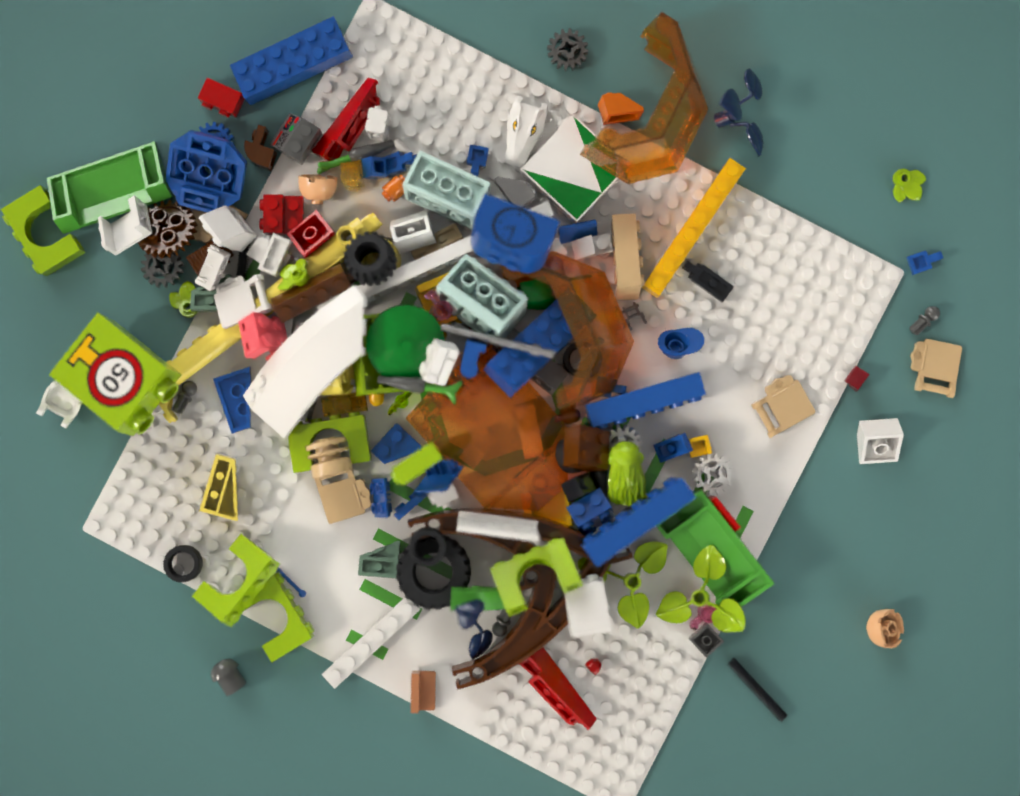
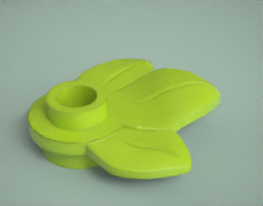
M898 169L893 175V182L895 184L893 196L896 201L901 203L906 197L919 201L922 197V187L920 185L927 180L925 175L918 170Z
M300 258L295 265L287 264L281 269L280 276L283 280L278 286L279 290L286 291L294 285L303 286L307 283L309 274L306 270L307 262L305 259Z
M190 281L183 283L179 292H171L169 295L172 307L178 309L181 315L187 318L194 317L198 312L191 311L190 309L185 310L191 302V291L196 289Z

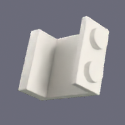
M136 196L128 199L131 212L113 223L108 222L101 216L98 218L102 240L101 245L106 251H110L115 256L152 234L147 205Z

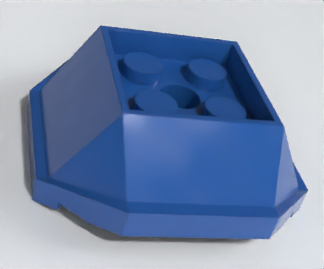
M190 130L170 143L165 180L176 196L175 198L179 205L203 212H210L222 206L229 207L242 198L247 160L229 140ZM204 166L208 167L211 173H208Z

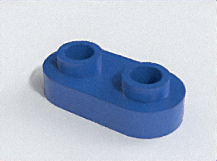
M413 492L409 496L411 500L408 503L404 504L402 502L394 509L396 511L394 514L396 519L399 521L428 495L424 492Z

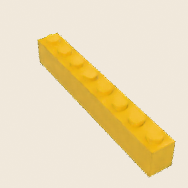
M731 158L728 159L645 281L644 286L641 287L656 298L660 296L745 171V167Z

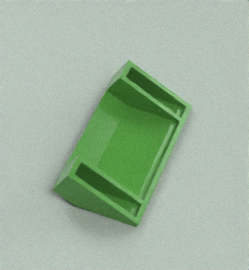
M155 141L48 177L47 184L53 221L61 232L65 234L98 223L100 216L106 220L130 212L128 199L136 196L147 206L171 198V189L165 180L166 172Z
M701 489L694 494L696 496L694 500L656 527L666 540L670 538L692 567L700 551L709 545H714L726 562V571L720 579L712 580L709 578L707 586L715 595V603L720 606L722 600L732 599L742 607L775 583Z

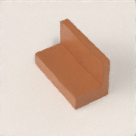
M412 671L411 713H419L420 710H435L436 672Z

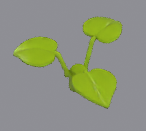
M646 542L636 549L634 560L640 565L635 574L627 573L625 576H621L609 571L611 567L609 565L603 576L604 582L607 579V574L623 580L624 585L631 590L630 596H623L619 600L617 609L620 617L636 629L641 628L646 621L650 607L649 600L645 594H634L641 586L640 571L643 568L646 573L656 574L663 569L666 563L668 545L662 542ZM584 557L577 562L579 571L586 561Z
M709 545L700 551L693 564L695 575L699 578H705L700 590L692 594V600L687 602L686 596L681 592L673 591L666 594L660 603L656 616L669 623H683L692 615L689 605L693 603L696 606L707 604L716 608L712 613V622L718 630L727 633L742 632L745 629V615L741 606L732 599H724L721 601L720 606L710 602V595L705 590L709 578L712 580L720 579L726 571V562L714 545Z

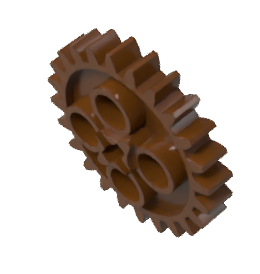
M162 200L160 206L154 203L153 209L147 207L152 234L137 242L142 250L148 255L152 254L154 258L159 255L163 259L165 254L171 258L173 252L178 255L179 249L185 251V245L191 246L189 240H195L193 234L197 233L195 227L198 224L190 208L179 205L177 201L173 204L171 200L167 204Z

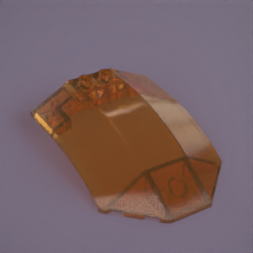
M491 344L486 348L485 353L479 352L477 360L478 372L474 377H464L460 369L461 364L450 373L446 386L462 381V386L455 394L457 399L455 405L446 394L429 391L406 417V420L428 444L433 442L442 455V460L454 459L458 462V465L464 466L458 478L483 508L540 511L563 490L561 484L568 481V473L560 468L555 454L557 444L564 438L566 425L529 382L510 398L483 371L487 363L498 354L491 349L493 346Z

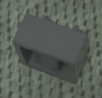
M706 622L688 638L706 658L724 642Z

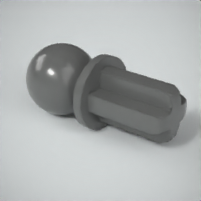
M936 306L926 308L924 315L920 314L918 316L919 319L910 326L909 330L917 336L927 326L930 327V321H935L940 317L939 308Z
M193 381L183 383V393L179 392L177 394L178 398L172 407L174 412L182 414L188 402L192 401L190 396L197 392V385Z
M502 609L500 615H497V622L492 626V632L497 637L504 636L507 632V625L511 624L510 619L512 616H509L505 609Z

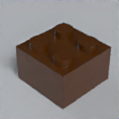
M581 424L566 427L563 466L592 473L608 470L610 431Z

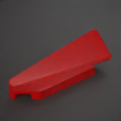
M367 78L312 149V153L325 161H331L340 158L343 149L348 152L352 149L365 128L369 108L380 105V99L376 93V85L378 84L376 79Z
M544 647L519 663L532 675L528 683L567 724L574 726L576 723H579L586 730L591 729L596 721L595 715Z

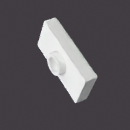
M273 233L258 269L277 277L292 241Z

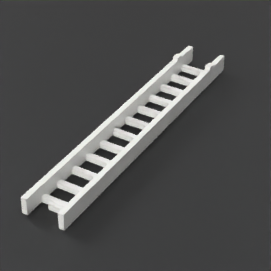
M548 201L529 209L551 218L554 215ZM471 236L401 266L396 270H392L394 273L392 277L388 276V281L386 282L381 281V285H376L375 283H373V286H368L367 283L359 285L358 288L367 299L366 304L457 264L465 254L470 257L477 255L471 247ZM341 294L317 305L318 311Z

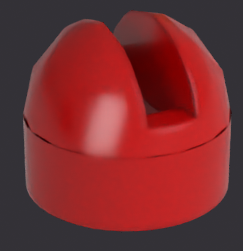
M591 658L584 664L595 676L602 667L601 662L596 658Z

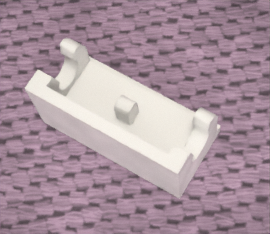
M213 244L208 248L207 257L199 276L195 280L196 284L206 288L208 291L216 289L231 256L230 253Z

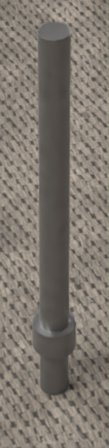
M444 323L441 326V331L528 352L532 356H544L552 359L556 356V351L542 348L541 345H529Z

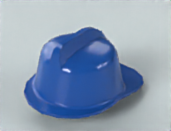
M694 328L668 330L660 334L658 338V346L663 351V354L675 360L681 359L687 354L698 352L704 345L703 334Z

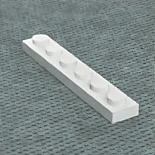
M403 598L323 672L322 676L335 689L421 608L415 606L411 600L408 601L406 598Z

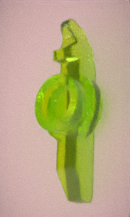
M405 391L403 394L398 395L394 403L389 407L388 415L397 412L398 408L407 407L409 403L408 398L413 393Z

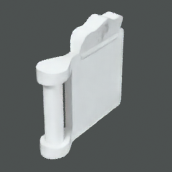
M262 274L254 275L247 281L242 276L227 278L223 283L216 286L217 293L214 295L222 328L227 329L239 324L240 320L252 312L266 314L273 310L272 305L268 303L263 285L265 280ZM255 285L261 304L258 308L256 307L251 286Z

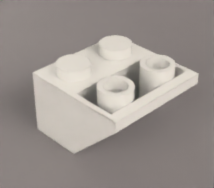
M222 206L199 217L203 223L202 227L212 235L213 242L219 247L223 246L232 251L243 252L257 236L240 213L228 206Z
M428 210L391 221L390 229L399 254L436 243Z

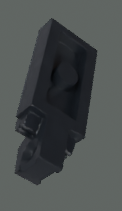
M687 261L682 269L689 273L688 278L721 303L724 302L734 288L733 285L704 264L697 263L695 266Z

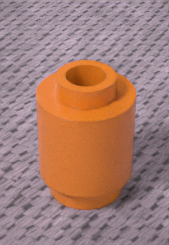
M401 174L394 176L382 187L383 192L381 194L388 202L391 200L395 202L404 194L402 184L405 178Z

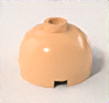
M303 174L298 176L299 191L304 198L312 200V204H323V201L329 200L334 196L337 189V177L327 175L326 179L325 176L319 174Z
M881 609L870 615L866 630L869 639L875 645L883 648H896L902 641L899 638L900 633L904 634V624L901 615L895 613L894 609Z

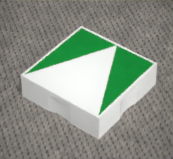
M572 114L520 169V175L540 193L548 197L555 207L574 224L579 223L595 206L601 196L618 182L628 171L629 165L580 119Z

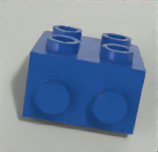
M600 488L566 507L579 531L587 535L596 532V528L604 523H611L615 517L612 506Z

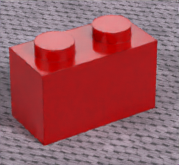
M206 78L198 95V99L202 103L201 106L209 110L213 108L219 110V114L226 118L230 116L236 118L245 100L241 92L210 78Z

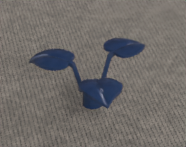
M749 68L744 73L745 84L750 91L749 95L740 101L734 89L727 90L719 102V105L726 110L715 113L714 120L719 128L730 125V127H747L748 139L759 157L763 149V136L759 127L754 122L751 124L748 122H735L742 118L741 104L752 98L753 95L756 100L762 97L760 80Z
M480 599L455 607L459 626L462 629L466 630L475 625L479 630V633L472 637L469 644V655L473 660L481 656L489 648L493 639L492 632L490 630L483 631L477 622L484 609V602Z

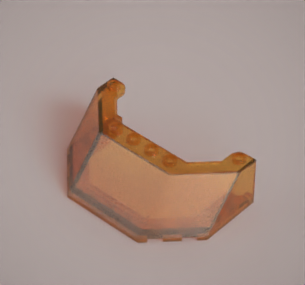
M662 11L644 28L640 37L647 40V45L644 48L645 51L675 70L646 128L620 134L612 128H604L599 132L594 141L583 147L580 153L581 156L627 184L678 172L708 111V105L694 61L679 23Z
M555 251L549 252L544 266L534 273L512 271L500 264L503 279L507 281L514 280L517 287L520 286V282L532 281L533 279L552 286L582 359L571 384L561 387L556 393V401L558 403L556 406L559 413H564L614 392L634 340L605 272Z

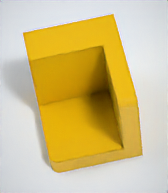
M708 435L688 439L693 451L689 452L690 458L712 454Z

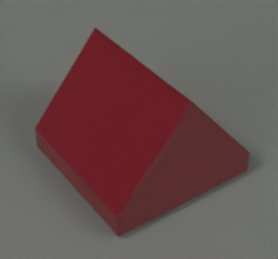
M855 366L844 381L857 392L870 374Z

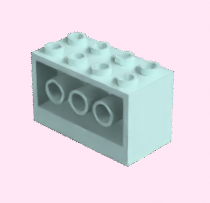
M419 151L402 184L406 200L471 230L473 229L474 218L484 193L491 196L490 182L422 151Z
M467 254L460 259L436 286V303L453 316L457 315L458 320L476 332L506 338L526 315L528 298L525 293L514 289L507 280L499 278L492 269L485 268L478 259Z

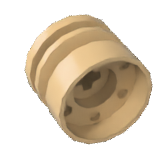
M329 437L305 446L306 451H316V454L308 456V459L318 460V463L310 466L313 479L353 470L351 457H341L340 454L347 451L348 446L339 448L338 445L347 442L346 437Z

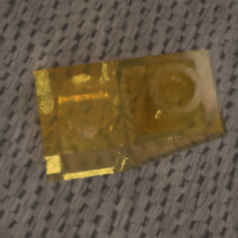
M360 160L340 163L341 182L345 189L359 191L361 190L360 187H365Z
M350 393L348 395H332L321 398L324 417L368 411L366 395L356 396V393Z

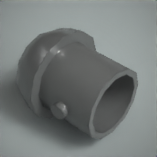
M230 658L221 660L211 670L212 681L218 682L226 696L235 693L247 683L237 669L239 664Z

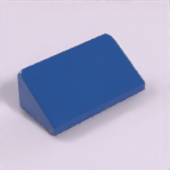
M594 219L560 226L558 228L560 243H569L592 235V237L597 236V221Z

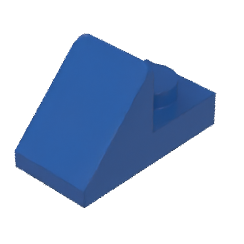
M686 433L675 435L653 445L660 463L693 451Z

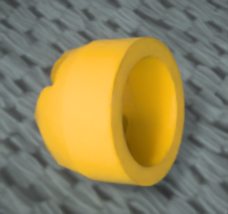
M384 394L369 395L370 403L376 407L380 406L384 401Z

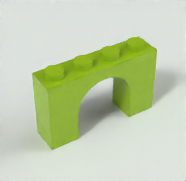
M39 185L3 207L1 211L4 214L2 218L8 226L11 225L14 230L12 232L14 238L22 243L24 254L33 261V269L37 274L49 276L86 252L77 237L72 234L65 236L50 246L41 247L34 242L31 235L33 221L40 214L51 208L48 190Z
M360 412L348 413L349 417L341 418V415L329 416L330 420L322 421V418L310 419L311 423L303 424V421H299L288 436L293 473L311 470L310 466L314 465V459H308V456L312 455L313 451H306L305 446L312 444L315 437L326 429H336L346 437L352 464L372 461L365 415H360Z
M430 442L391 469L393 472L391 477L397 485H407L446 457L436 442Z
M242 534L238 536L229 550L246 565L247 575L243 585L232 594H223L213 585L203 581L192 595L197 602L218 620L230 627L238 622L241 614L251 605L255 596L264 588L265 583L275 574L280 565L278 561Z
M564 538L553 539L543 547L536 546L530 550L531 552L517 554L507 562L500 561L490 568L505 610L509 616L528 609L520 589V579L525 570L533 565L544 564L554 569L564 593L583 586Z
M275 572L268 579L264 588L258 592L249 606L251 607L262 600L271 599L279 602L287 612L288 622L285 630L262 645L271 663L315 636L312 624L304 619L303 609L300 605L295 604L293 600L295 597L289 588L286 589L283 584L285 580L280 572Z

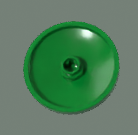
M397 305L380 313L372 322L367 333L366 350L372 366L380 375L385 377L423 379L419 369L421 363L425 362L427 358L426 350L428 345H432L434 339L445 341L443 331H441L440 324L428 311L414 305Z

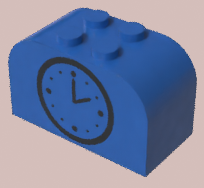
M484 193L474 218L470 239L471 247L478 256L487 259L490 263L501 264L512 271L534 273L544 266L560 221Z

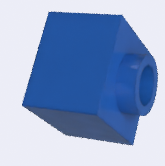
M374 156L363 158V178L381 179L387 177L386 158Z

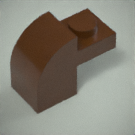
M258 124L257 129H254L252 133L253 142L245 140V153L254 165L272 172L277 152L264 146L269 130L265 126Z

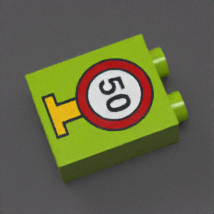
M100 313L94 316L49 374L113 429L130 436H134L136 433L142 434L152 425L154 416L151 413L160 402L166 403L174 397L179 388L176 382L181 376L178 371L115 320Z

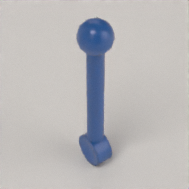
M278 567L276 572H280L282 577L299 593L300 597H305L306 591L301 590Z

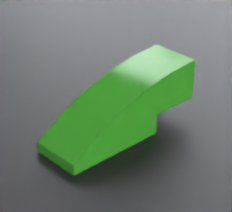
M452 587L450 611H455V607L477 599L484 602L483 611L505 609L497 587Z

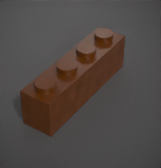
M339 263L310 278L303 286L297 285L272 298L271 303L280 321L284 323L350 289L352 286Z

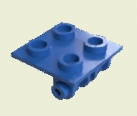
M454 459L440 460L425 471L426 476L414 490V493L447 491L464 466L458 465V462Z
M387 478L371 479L370 493L373 495L372 513L375 515V518H389L392 512V505L387 503V501H391V499H387V495H391V493H386V491H390V481Z

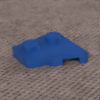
M396 423L374 446L371 452L382 463L387 464L413 454L423 448V446Z

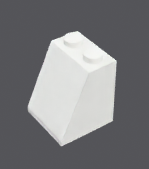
M597 574L588 575L585 579H581L582 587L564 593L568 628L571 637L611 632L604 580L602 576L598 577Z

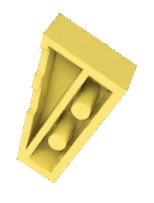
M218 453L215 455L199 511L238 521L236 458Z

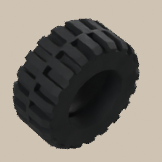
M443 535L447 544L444 557L449 560L452 566V577L449 583L441 589L431 590L420 584L416 577L417 563L410 556L409 545L399 557L396 567V578L399 582V588L405 594V598L408 601L411 600L417 607L421 606L427 610H440L443 607H449L452 587L468 588L471 577L470 559L465 549L459 545V542L446 535ZM433 536L420 539L416 543V550L422 557L430 553H438L439 542Z

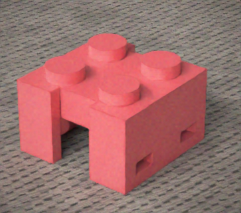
M252 312L238 322L244 353L247 358L256 359L265 352L270 351V354L265 357L266 361H268L288 339L285 324L277 316L268 318L262 313Z

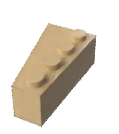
M636 214L612 215V247L615 248L613 250V265L616 266L614 284H617L615 301L638 300L641 286H644V274H640V268H643V258L639 256L641 238H637V232H640V222L636 220Z

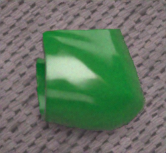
M537 276L532 281L520 282V287H517V290L524 292L528 298L526 310H545L556 300L553 289L545 276Z

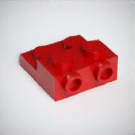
M263 194V199H260L259 206L260 211H263V218L259 220V227L265 235H273V233L287 235L288 232L304 220L303 196Z

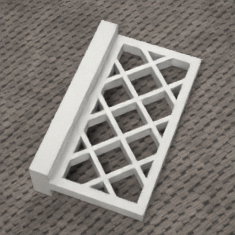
M459 510L456 531L537 542L539 540L537 531L538 521Z

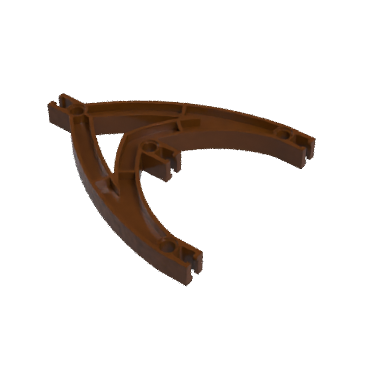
M489 508L452 509L432 512L408 519L409 528L420 523H425V527H431L429 521L436 519L440 525L435 529L439 530L442 534H459L491 542L513 555L531 552L530 550L537 545L529 540L456 531L459 510L538 521L537 531L540 540L550 542L556 538H564L568 550L586 558L584 565L578 573L580 579H585L586 576L597 574L598 577L602 576L603 578L609 565L633 558L630 549L626 548L627 552L615 554L597 567L580 546L583 543L582 539L587 534L554 520L518 511ZM430 535L422 536L418 540L430 537ZM536 564L525 570L522 574L523 581L520 582V589L522 591L532 588L527 602L528 609L523 611L511 631L494 648L477 659L452 666L453 677L457 676L458 673H470L469 677L461 680L459 678L456 679L457 690L485 682L515 667L545 646L568 624L564 594L549 609L557 577L554 569L548 565ZM533 571L537 574L532 580L526 578L528 572ZM481 668L483 672L477 675L473 673V670Z

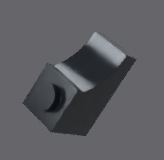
M592 472L575 476L561 484L568 502L584 497L599 488Z

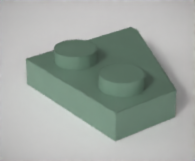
M231 274L224 275L225 277L220 280L219 284L223 283L227 278H232ZM198 287L192 290L190 310L218 312L214 295L217 293L216 289L208 291L204 287Z
M395 541L392 544L360 555L358 576L397 579L396 567L399 561L401 542Z

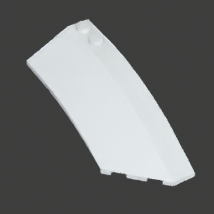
M356 285L317 311L303 323L270 357L243 395L251 410L283 438H287L318 396L361 355H365V347L362 346V338L366 334V319H363V307H366L367 299Z

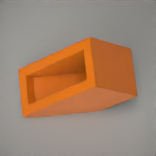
M606 93L602 95L598 103L604 125L639 120L644 111L643 106L622 93Z

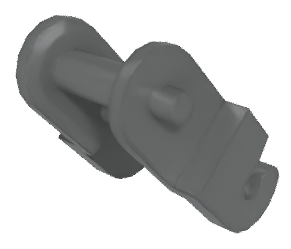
M633 302V306L626 309L622 307V314L625 313L627 318L625 322L630 331L633 329L630 326L629 320L635 316H641L644 324H647L643 312L640 313L638 309L639 304ZM635 309L637 313L629 316L627 312Z

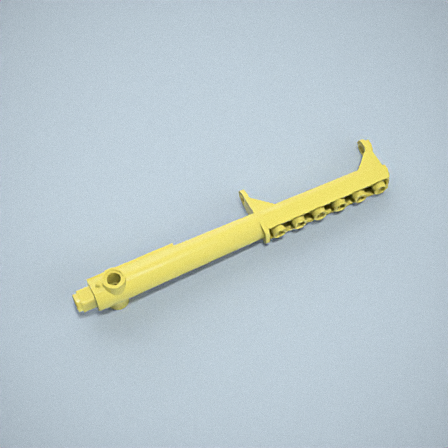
M371 213L361 221L357 217L347 226L340 227L335 235L307 256L305 260L307 262L306 270L308 271L309 279L339 263L342 264L345 259L344 252L347 251L345 247L347 244H351L350 241L346 242L347 237L352 235V238L356 239L358 234L362 236L364 232L369 231L372 234V232L378 230L383 224L377 216ZM282 277L265 290L268 303L271 305L272 298L285 292L278 289L279 284L283 280ZM257 296L254 300L258 308L261 304L259 296ZM274 309L271 312L263 315L268 317L270 314L274 312ZM221 323L218 326L213 325L207 330L208 333L205 336L196 338L192 342L193 345L179 351L176 354L178 357L173 361H167L170 366L181 374L176 382L178 386L242 339L239 324L227 329L222 328ZM173 398L166 403H159V406L165 412L163 416L169 423L178 420L172 410Z

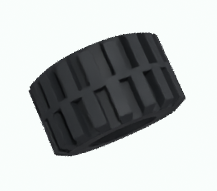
M369 231L364 232L362 236L361 234L356 235L358 237L356 239L352 238L350 240L351 244H347L345 247L347 251L344 252V262L353 278L362 285L367 283L368 286H373V283L381 285V281H388L387 277H392L394 274L392 270H396L397 267L395 264L397 262L396 254L388 239H385L382 234L378 236L377 232L370 234ZM370 253L380 254L375 263L371 265L361 264L366 255Z

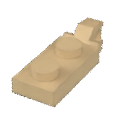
M456 223L434 233L436 243L412 250L411 254L414 260L464 239Z

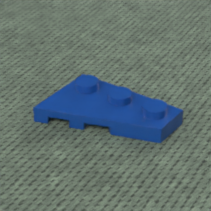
M249 366L214 378L213 380L231 434L251 428V408L243 397L251 385V367Z

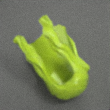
M630 441L619 442L610 451L608 458L610 468L608 478L609 490L607 494L612 503L629 507L637 500H645L647 498L645 491L646 479L642 469L644 456L639 451L638 446Z

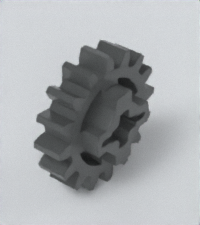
M569 28L568 33L561 29L560 35L555 32V39H549L551 45H547V50L551 52L548 53V58L553 57L551 64L557 63V69L563 66L564 71H567L568 67L574 71L575 65L580 68L581 61H586L584 55L588 54V49L584 48L588 46V42H583L584 35L578 37L579 31L573 34L571 28ZM561 40V45L555 49V46ZM565 47H568V49L571 50V52L568 53L567 50H565ZM580 51L579 56L574 59V55Z
M174 252L171 254V258L167 256L163 259L159 255L154 258L152 254H145L144 256L147 260L141 261L145 266L141 268V271L145 273L143 277L146 280L149 279L148 282L151 285L155 283L157 288H160L161 284L165 288H168V283L175 285L174 279L180 280L178 274L184 273L180 268L184 266V263L179 261L181 256L179 254L176 255ZM159 262H161L162 264H164V270H165L166 272H164L163 270H161V265H160Z

